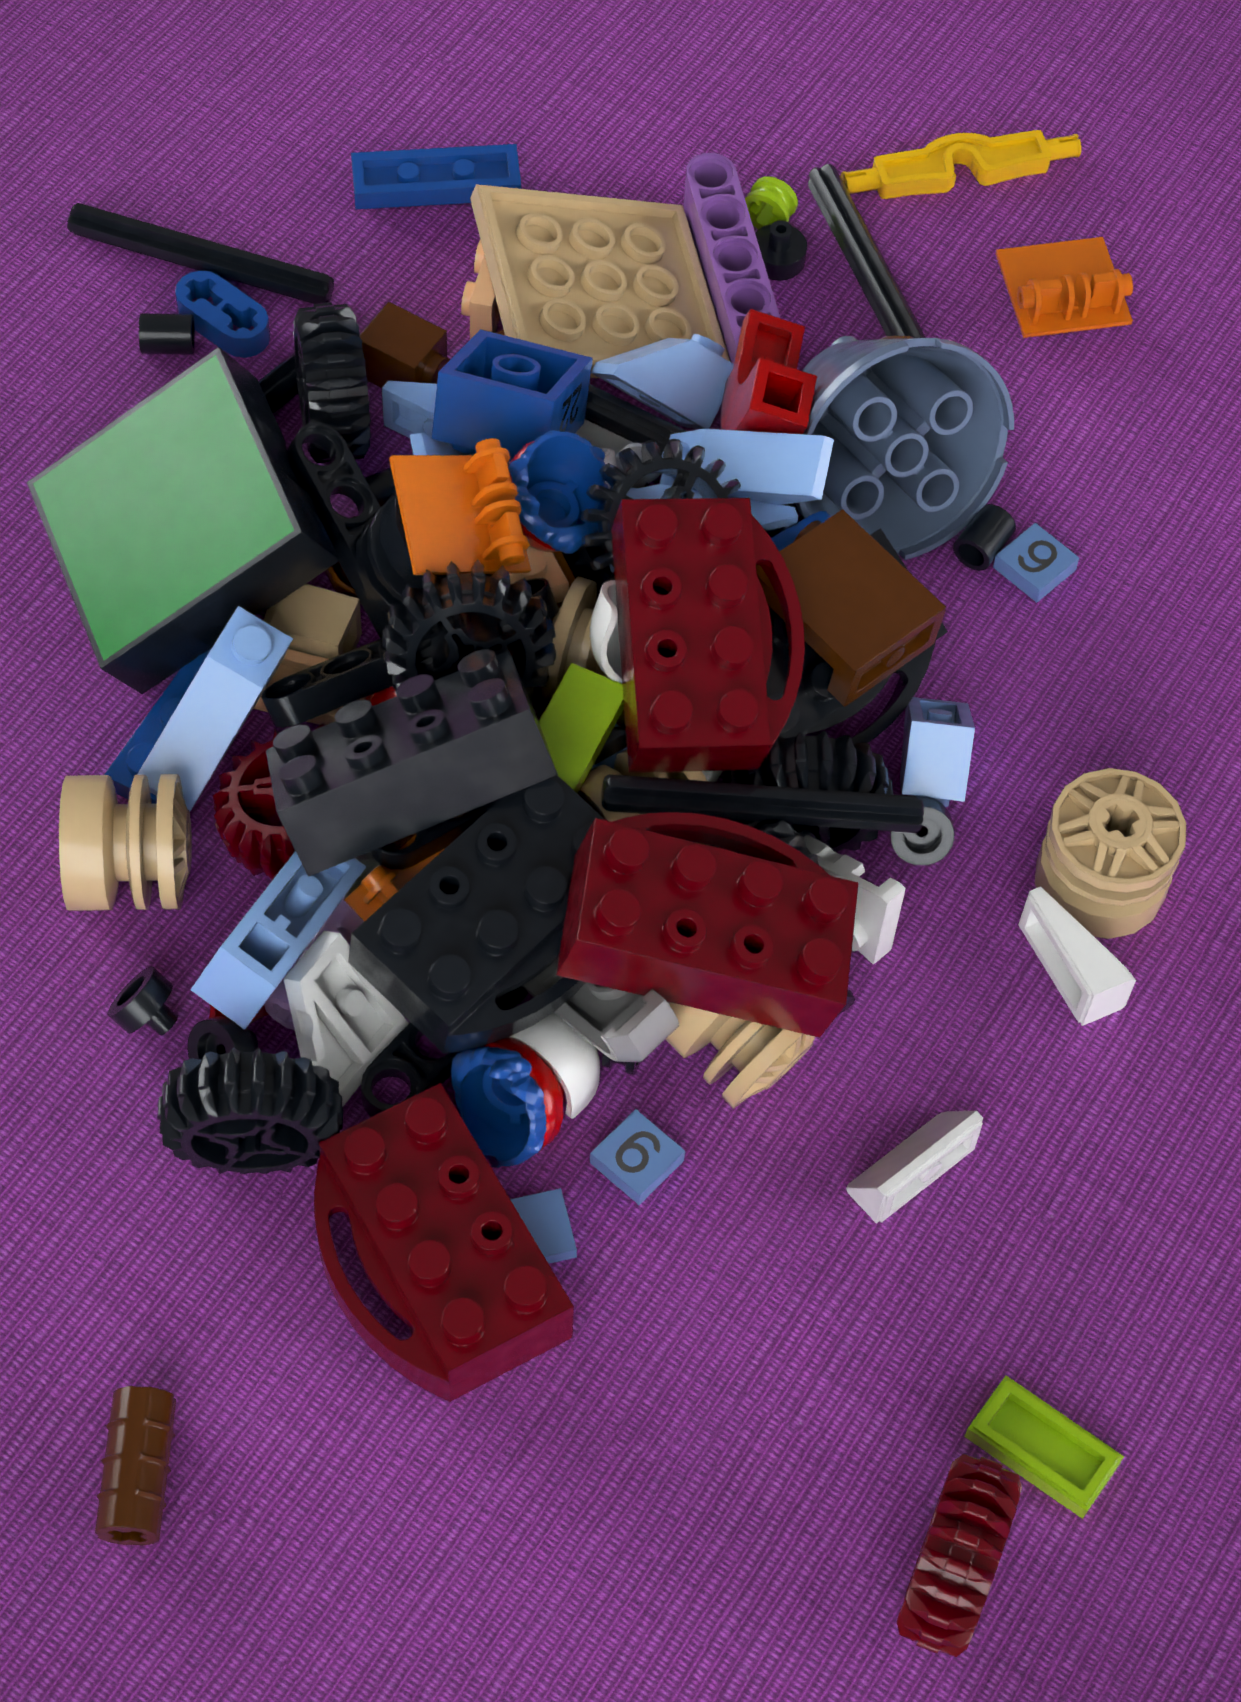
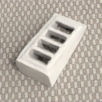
M1041 886L1029 891L1018 925L1078 1023L1084 1026L1124 1008L1136 982L1129 970Z

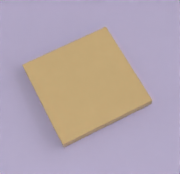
M476 184L470 200L505 336L592 357L591 371L598 361L666 338L691 339L693 334L702 335L721 345L725 349L721 357L730 361L683 205ZM592 373L590 378H599Z

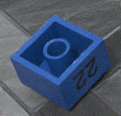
M480 329L438 372L431 439L450 443L455 450L467 454H475V445L482 440L498 439L500 440L501 447L509 451L510 462L526 443L535 441L550 430L576 433L585 421L593 358Z

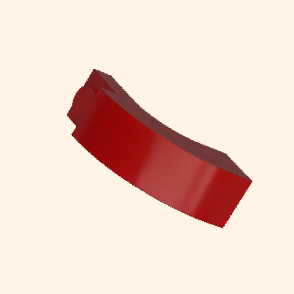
M753 309L748 311L742 323L734 367L725 383L721 408V430L803 434L808 427L817 380L816 375L797 370L805 326Z

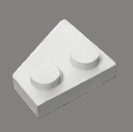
M806 835L804 837L806 847L812 854L817 855L819 865L830 876L859 883L852 951L858 950L874 965L892 949L906 888L892 878L886 880L879 887L862 879L860 876L865 873L863 863L846 854L840 855L834 852L828 845Z
M323 931L285 976L284 984L301 1058L311 1059L313 1066H322L328 1069L330 1077L339 1081V1093L342 1096L343 1107L361 1085L362 1075L367 1067L409 1023L377 989L348 963L350 945L341 933Z

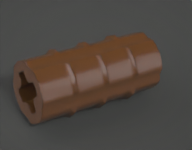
M126 1386L118 1388L113 1392L110 1422L105 1425L108 1429L105 1457L101 1460L104 1465L101 1490L96 1495L99 1505L95 1533L101 1540L120 1545L143 1546L155 1544L160 1539L163 1509L167 1506L164 1501L167 1474L171 1472L168 1466L171 1440L175 1437L173 1424L176 1399L172 1393L154 1387Z

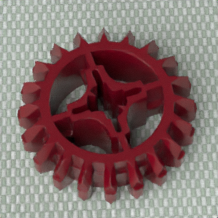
M322 723L316 729L325 726V724ZM275 728L272 740L264 744L251 740V753L248 756H232L233 771L219 775L220 791L212 795L216 812L214 814L216 820L215 827L230 856L235 858L237 863H243L244 867L250 870L253 876L264 872L272 880L295 852L276 811L266 749L274 747L273 740L280 733Z
M962 1454L950 1466L896 1621L899 1634L916 1642V1646L936 1654L939 1651L957 1657L967 1650L969 1642H971L994 1580L1021 1496L1022 1485L1019 1475L1002 1468L1003 1464L984 1457L977 1459Z

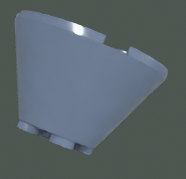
M843 336L835 340L830 347L817 354L802 370L817 376L808 427L803 434L823 435L834 439L822 500L796 503L802 519L819 511H826L830 516H833L843 509L867 533L872 534L881 528L897 554L904 560H908L939 547L957 535L990 500L1008 464L1003 458L1008 430H1014V412L1012 401L1003 379L990 363L978 353L960 343L940 338L857 340L853 336Z

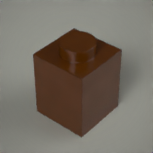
M388 302L360 334L367 380L380 388L388 380L437 384L438 372L450 361V358L447 357V331L391 302Z

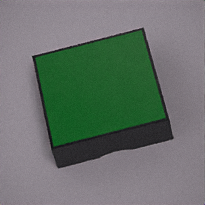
M220 347L213 350L27 482L100 668L141 694H144L196 659L200 654L212 648L238 606L253 615L267 610L340 561L310 494L302 487L293 473L288 459L286 441L258 379Z

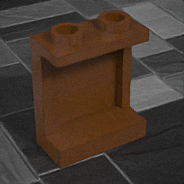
M843 509L822 523L818 520L811 522L802 529L793 543L779 551L793 579L799 598L804 624V641L834 669L828 691L844 707L935 643L947 607ZM758 564L756 565V572L764 590L767 604L785 621L778 597L767 575Z

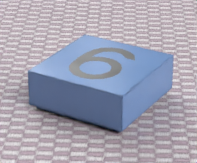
M1034 523L996 554L993 568L1037 603L1076 571L1079 557L1037 523Z
M635 1109L590 1153V1164L640 1205L684 1161L685 1150Z

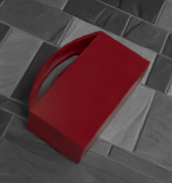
M750 498L621 499L611 533L629 773L758 770L789 718L796 701L804 663V624L801 606L793 579L782 555L768 533L751 514ZM758 564L767 575L778 597L788 636L789 663L787 679L782 698L778 700L770 699L767 696L766 683L772 658V625L764 590L756 572V565Z
M681 812L647 813L621 818L612 822L595 818L574 858L556 975L645 996L653 989L666 999L667 1002L820 1038L846 1005L859 883L830 876L821 866L780 839L751 826L725 818Z
M441 1083L319 1142L320 1158L314 1189V1217L320 1258L326 1278L339 1307L352 1327L367 1345L390 1367L414 1384L451 1402L573 1337L574 1306ZM343 1212L351 1225L353 1241L359 1260L369 1281L388 1307L407 1324L412 1333L410 1338L400 1340L392 1335L362 1304L349 1284L339 1263L331 1236L329 1219L334 1213Z

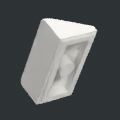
M947 1111L936 1115L851 1181L846 1187L848 1194L875 1223L879 1221L882 1223L975 1149L983 1125V1117L977 1111Z

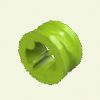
M764 176L757 179L751 188V192L745 197L752 224L757 229L772 224L775 221L789 222V218L798 208L796 193L788 184L775 177Z

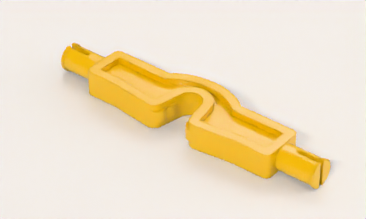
M1041 130L988 137L976 133H956L935 139L922 149L874 157L872 168L849 172L844 171L841 173V179L849 194L877 190L881 199L947 193L955 185V164L966 165L979 184L989 186L1018 177L1048 172L1050 161L1080 157L1081 141L1078 139V134L1045 139Z

